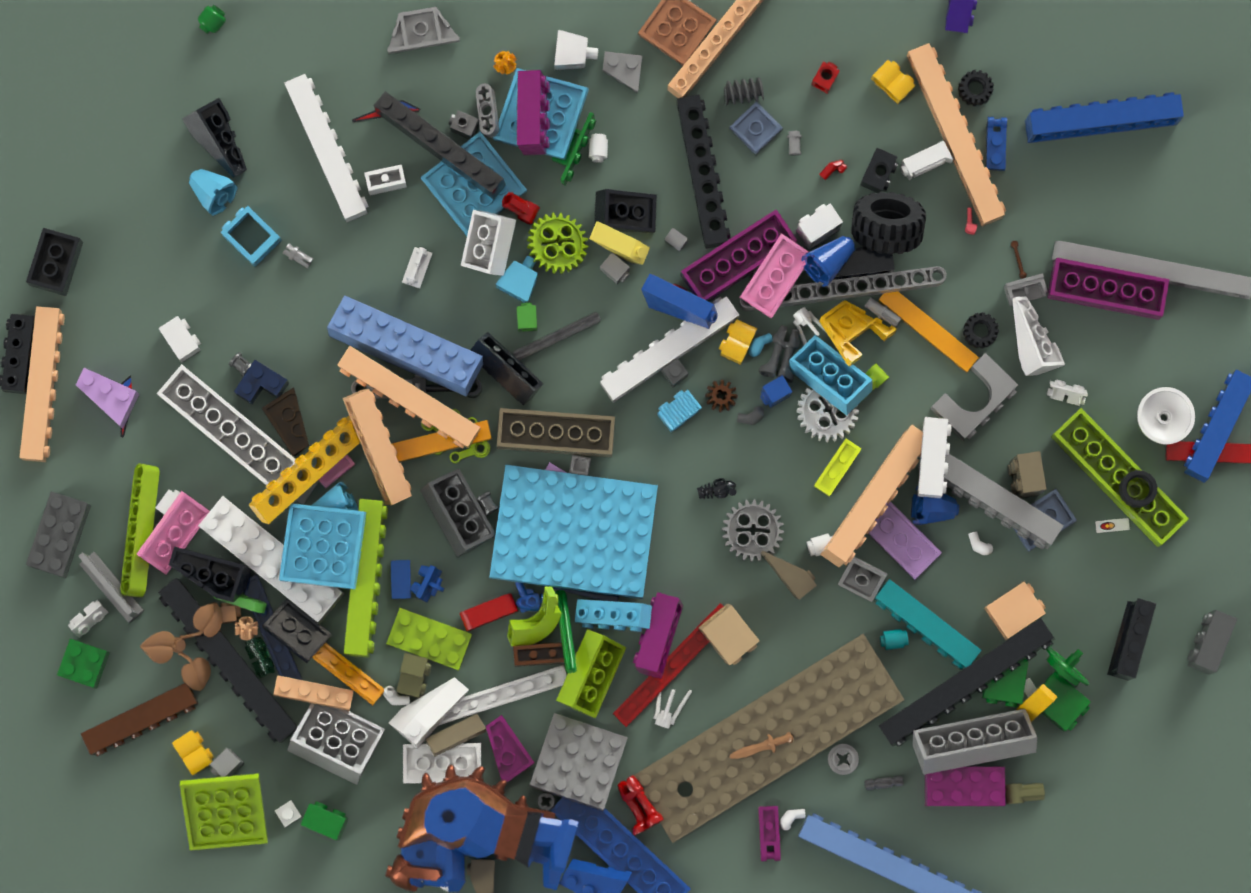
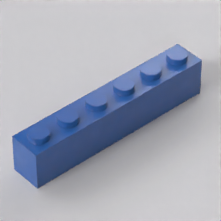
M1235 370L1233 374L1229 373L1224 381L1226 387L1224 391L1220 390L1216 398L1219 402L1216 407L1213 406L1208 414L1211 418L1208 424L1204 423L1200 430L1202 436L1200 440L1196 439L1192 447L1194 453L1192 457H1187L1183 465L1186 467L1185 474L1203 483L1209 479L1251 393V377L1238 370Z

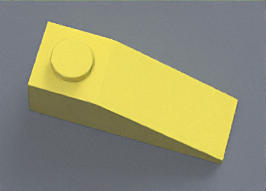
M597 221L589 238L625 261L643 265L650 247Z

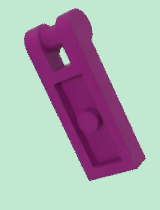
M778 806L758 807L761 862L767 861V859L780 861ZM774 845V851L767 852L766 846Z

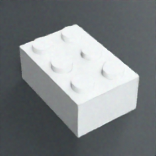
M473 210L461 266L487 274L504 276L516 220L487 211Z

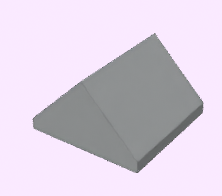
M854 557L848 563L838 585L872 602L887 573Z

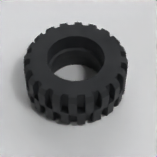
M895 192L870 193L855 203L851 234L859 245L867 247L870 251L874 250L877 253L882 254L883 252L891 255L893 253H908L916 249L923 241L926 212L918 201L915 202L913 198L905 197L903 194H895Z

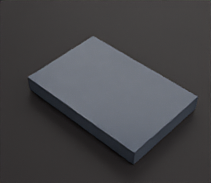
M1057 489L1031 504L1064 525L1061 531L1077 521ZM1018 535L1028 552L1037 547L1033 544L1035 541L1030 538L1024 539Z

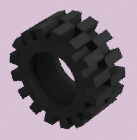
M972 70V72L969 71L962 77L958 87L959 96L962 97L961 100L963 102H967V105L973 104V106L979 104L981 106L991 97L994 84L991 82L992 78L988 77L986 72L984 74L982 70L978 72ZM977 81L983 86L982 93L978 95L972 94L969 91V84L971 82Z
M983 312L981 314L975 313L966 321L963 327V335H965L964 339L969 342L970 346L973 345L974 348L980 347L982 349L990 346L996 340L999 333L998 323L995 322V318L990 317V314L986 315ZM975 325H986L988 328L987 336L983 338L977 337L974 333Z

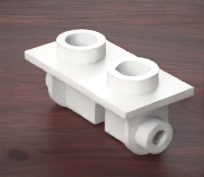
M414 247L402 283L420 289L433 253L428 252L427 249L422 247Z
M1061 380L1049 382L1052 389L1048 388L1047 396H1050L1051 399L1063 401L1064 396L1068 395L1067 403L1080 406V404L1084 405L1086 398L1083 396L1087 397L1088 394L1083 386H1069Z
M98 600L92 601L83 609L87 614L85 617L79 613L70 620L68 626L79 638L109 613Z

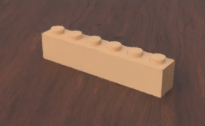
M363 389L344 397L343 401L385 505H393L411 497V485L405 480L403 475L404 468L397 460L396 448L394 445H391L389 440L390 433L383 425L382 413L376 408L374 394L369 389Z

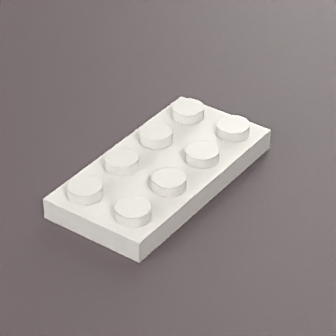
M462 743L435 757L427 744H421L418 749L413 744H403V784L422 783L424 773L429 774L432 782H442L449 765L455 767L456 776L459 775V777H468L476 768L481 767V743Z

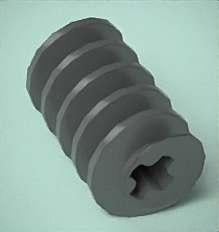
M760 77L756 78L755 83L752 78H749L748 84L745 79H742L740 85L737 80H734L733 86L730 81H727L724 87L726 105H728L730 99L733 104H736L738 98L741 104L744 98H747L750 103L752 97L758 102L759 96L764 101L763 84Z

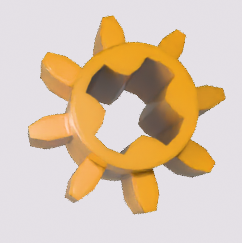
M509 51L499 52L494 58L496 64L493 67L498 73L501 72L502 75L510 74L516 69L515 61H517V58L513 53L510 54Z

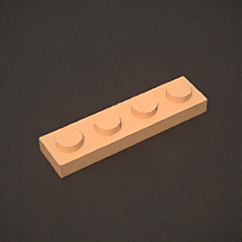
M277 675L273 696L349 711L353 690Z

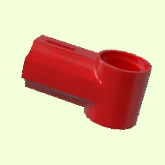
M508 192L502 199V207L517 215L520 221L532 225L540 209L538 205L520 198L513 192Z

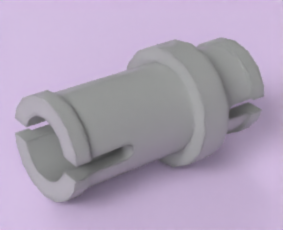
M290 243L286 246L287 249H284L283 254L287 255L289 260H295L306 269L310 266L309 263L313 261V258L300 251V248L297 246L294 247Z

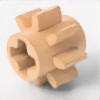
M249 616L241 617L239 622H235V635H239L242 640H251L254 635H258V622H254L253 618Z

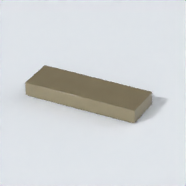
M475 714L425 738L435 757L485 733L486 727L478 714Z

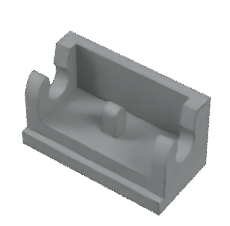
M1043 273L1009 282L1004 286L1009 306H1013L1012 298L1027 297L1029 301L1047 296V287Z

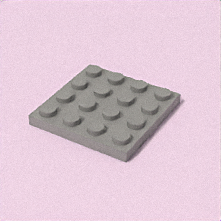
M554 713L529 787L603 811L628 737Z

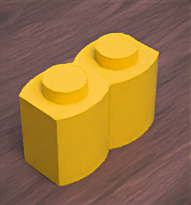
M887 60L872 75L871 79L892 100L899 104L914 89V79L908 74L904 75L900 71V66L895 61Z
M736 319L735 323L731 322L727 330L729 336L727 340H722L719 350H721L720 356L741 365L755 337L757 328Z
M193 730L172 742L192 776L210 766L214 758L210 749L203 747L202 742L204 740L198 731L195 733Z

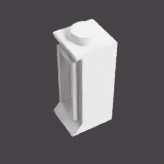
M942 141L903 159L900 169L904 177L907 176L911 180L912 177L915 178L945 164V162L952 163L953 158L945 142Z

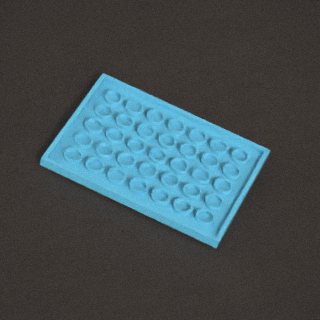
M505 465L489 578L643 599L658 485Z

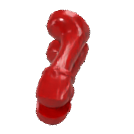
M634 775L629 776L626 781L618 783L617 786L622 800L626 802L636 818V824L632 828L634 836L664 820L663 816L656 811L647 799L644 788ZM636 798L638 799V801H639L640 804L642 805V807H643L645 813L643 812V810H642L641 807L639 806V804H638Z

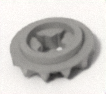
M838 744L828 754V765L837 774H850L858 766V753L848 744ZM849 753L846 760L850 765L842 763L838 766L840 759L836 754L844 756Z

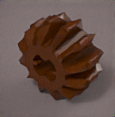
M720 380V385L718 386L717 382L714 381V388L711 386L707 387V390L711 393H706L705 397L711 399L706 403L707 405L714 403L712 410L719 406V412L722 413L723 406L727 411L730 410L728 404L735 406L736 403L732 399H737L738 395L731 394L736 391L735 387L729 389L731 382L724 386V380ZM718 392H720L721 394H726L724 397L725 400L717 398Z

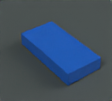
M391 560L392 600L411 599L410 560Z

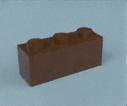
M562 643L513 646L515 667L565 663Z

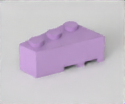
M83 368L76 383L79 389L120 427L124 428L139 396L137 391L86 368Z

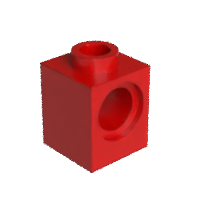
M823 61L811 85L828 94L840 70L837 69L838 67L835 64ZM827 72L831 75V79L825 80L821 74Z

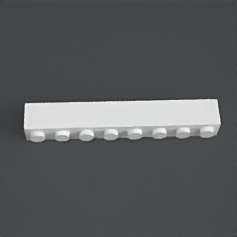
M303 74L285 82L287 91L346 222L367 214L366 208L369 207L365 197L361 198L358 193L361 190L357 179L353 181L350 175L353 173L350 163L345 164L343 159L346 156L342 146L338 147L336 144L337 134L334 128L330 130L327 124L331 121L327 112L323 113L320 108L323 103L319 95H314L312 89H315L312 79H307L306 75Z
M727 296L723 299L719 297L712 302L715 305L718 316L715 323H712L709 329L683 321L679 329L676 331L671 329L665 334L664 339L661 341L657 339L649 344L650 348L645 352L640 350L633 355V360L630 362L624 361L617 366L618 370L613 373L609 371L603 375L600 385L611 401L614 403L660 372L676 358L679 359L738 319L739 313Z

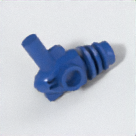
M516 582L515 585L520 594L516 605L520 608V612L539 611L542 605L543 594L540 593L539 598L538 593H533L532 589H525L523 583Z

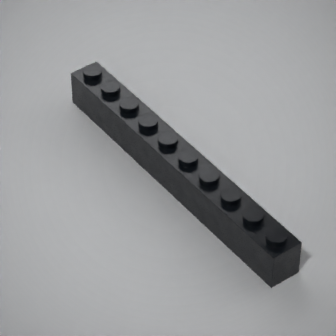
M176 577L158 592L161 595L159 600L165 607L170 606L173 610L171 615L177 622L180 620L185 625L183 630L187 635L196 633L199 630L193 624V617L201 606ZM220 630L213 637H207L204 633L195 636L197 640L196 646L201 652L204 650L209 655L208 661L213 667L216 665L221 670L219 674L224 681L227 682L229 680L232 683V691L237 697L241 695L244 698V706L249 712L254 711L257 717L255 719L261 727L266 726L270 732L267 734L273 742L278 741L282 743L296 731L297 725Z
M1040 618L880 724V729L892 746L897 745L899 747L907 742L906 738L913 734V730L923 729L922 727L928 723L933 725L940 720V715L943 713L947 715L956 709L955 705L958 703L964 704L972 699L971 695L976 691L978 693L983 692L988 688L987 684L993 680L995 683L1005 677L1004 673L1008 670L1013 672L1021 666L1020 662L1023 660L1029 661L1037 656L1036 652L1040 649L1046 650L1053 645L1052 641L1055 640L1054 636Z

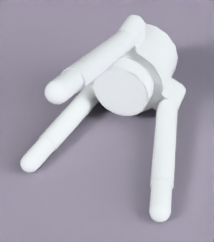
M805 307L793 315L795 318L793 323L797 330H799L803 345L807 341L801 325L803 327L808 325L819 336V332L811 323L813 320L824 330L819 320Z
M671 690L665 711L661 710V712L660 692L657 695L655 724L668 729L670 725H674L677 716L692 691L689 690L673 716L672 713H669L675 690Z

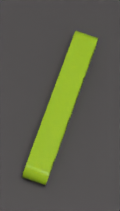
M141 463L137 464L134 469L120 586L122 595L138 598L143 597L146 592L149 563L139 557L137 552L153 532L160 475L157 466Z

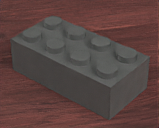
M51 491L26 565L67 578L91 505Z

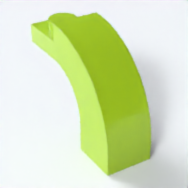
M545 586L541 608L534 616L523 620H509L507 638L511 646L537 643L555 629L560 620L561 611L558 607V595L555 594L552 586Z

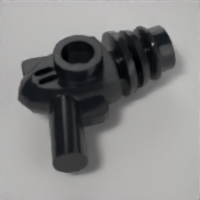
M724 478L714 480L712 486L709 482L708 487L705 484V488L702 485L697 488L699 499H705V496L709 499V495L713 499V494L717 498H725L728 494L731 496L736 494V484L732 481H725Z

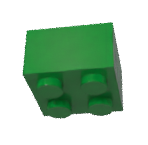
M70 639L57 676L97 689L110 652Z
M318 801L315 804L309 803L300 825L334 840H340L348 822V818L345 817L346 813L333 809V812L327 810V805Z

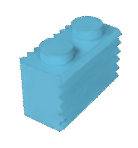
M683 390L679 391L673 396L675 400L670 404L665 402L658 408L660 410L657 414L671 433L702 410V407L689 390L685 392Z

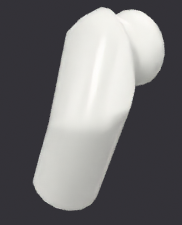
M977 531L968 534L972 549L981 555H988L993 552L991 544L980 541Z
M392 686L385 687L383 694L391 705L410 704V696H399Z
M805 809L786 811L780 819L781 828L789 830L795 819H804Z

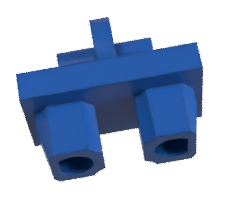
M422 565L418 575L424 577L422 584L414 582L410 591L416 594V597L422 601L428 602L430 596L435 597L437 591H444V588L440 586L443 579L439 578L442 571L432 565L430 567Z

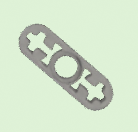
M481 84L476 89L480 131L486 137L492 138L499 132L495 91L490 85ZM485 90L488 91V92L486 93V98L482 95V94L485 93ZM487 106H491V113L488 115H484V108ZM489 123H490V125L493 126V127L490 128V131L488 132L486 129L489 128Z

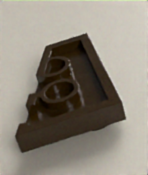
M293 387L262 407V410L294 457L309 447V442L295 388Z

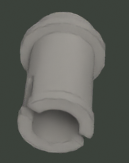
M789 131V135H787L789 139V155H801L800 138H802V135H800V131Z

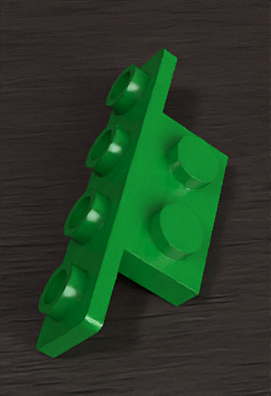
M592 112L589 113L582 131L575 130L566 159L562 160L552 157V161L566 166L560 180L562 185L566 186L567 182H571L574 175L572 170L575 164H579L581 159V149L586 147L589 137H587L588 133L595 127L596 120Z

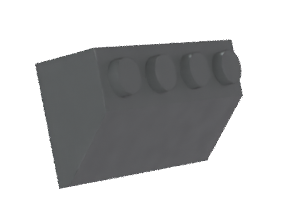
M459 468L427 483L420 490L457 557L495 537L496 534Z

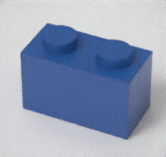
M782 375L762 387L760 398L765 406L769 405L772 408L789 398L792 390Z

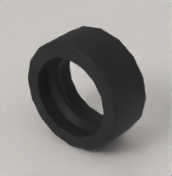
M1135 470L1122 478L1119 484V494L1127 505L1141 508L1147 506L1155 499L1157 483L1150 473L1143 470ZM1134 478H1142L1149 485V494L1143 500H1134L1128 495L1127 485Z

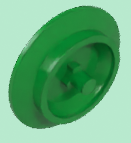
M1052 648L1046 649L1049 654L1046 660L1061 678L1064 677L1075 686H1078L1080 683L1087 686L1090 684L1082 673L1075 668L1076 664L1080 661L1079 658L1083 655L1082 651L1077 649L1074 654L1072 653L1065 659Z

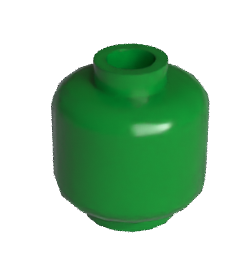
M215 5L206 6L198 16V22L201 24L199 28L207 34L209 32L217 33L226 22L224 11Z

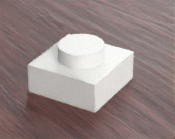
M292 800L275 810L284 827L302 817Z

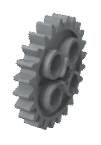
M755 499L752 504L745 500V506L739 502V509L732 507L733 514H726L729 520H723L727 527H723L722 531L727 532V534L723 535L722 538L729 540L725 543V546H732L729 552L737 551L735 557L742 554L743 561L747 556L750 557V562L753 561L754 557L761 561L762 551L774 554L773 547H780L776 542L783 541L779 534H783L784 531L780 530L779 527L783 526L784 523H778L781 515H774L776 509L769 510L771 504L764 507L763 501L756 505ZM739 517H748L749 523L741 525L738 521ZM758 518H767L768 525L760 526ZM751 526H755L756 530L766 529L770 530V533L756 532L755 535H751L750 531L737 532L736 528L750 529ZM738 536H747L748 543L745 545L740 544ZM759 536H765L767 538V544L763 546L759 545L757 542V538Z

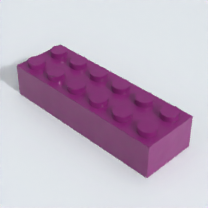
M776 209L683 269L680 276L692 294L709 302L755 272L781 233L797 243V239Z
M1056 258L1053 262L1047 299L1160 320L1164 314L1170 279Z

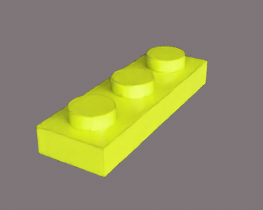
M846 438L814 487L830 497L862 448Z

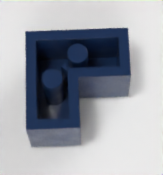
M254 360L234 392L237 396L253 405L263 389L278 398L283 394L289 382L281 375Z

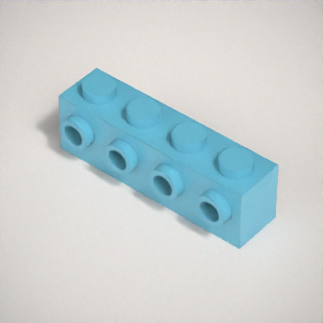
M577 599L575 622L582 624L583 628L593 629L594 625H598V629L609 630V627L612 626L614 630L625 631L627 627L630 628V631L641 632L642 629H650L652 606L643 603Z

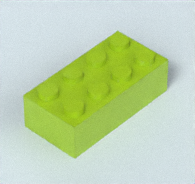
M587 629L575 656L577 671L567 674L556 701L596 719L627 647L602 634Z

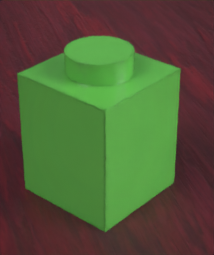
M530 302L521 303V306H517L518 332L538 331L536 305H532Z

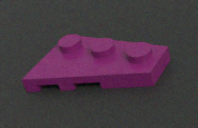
M502 715L486 725L501 780L509 782L535 763Z

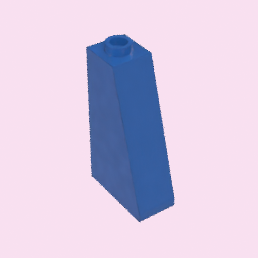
M649 274L641 289L649 308L707 329L711 327L712 323H715L718 313L713 303L655 275Z

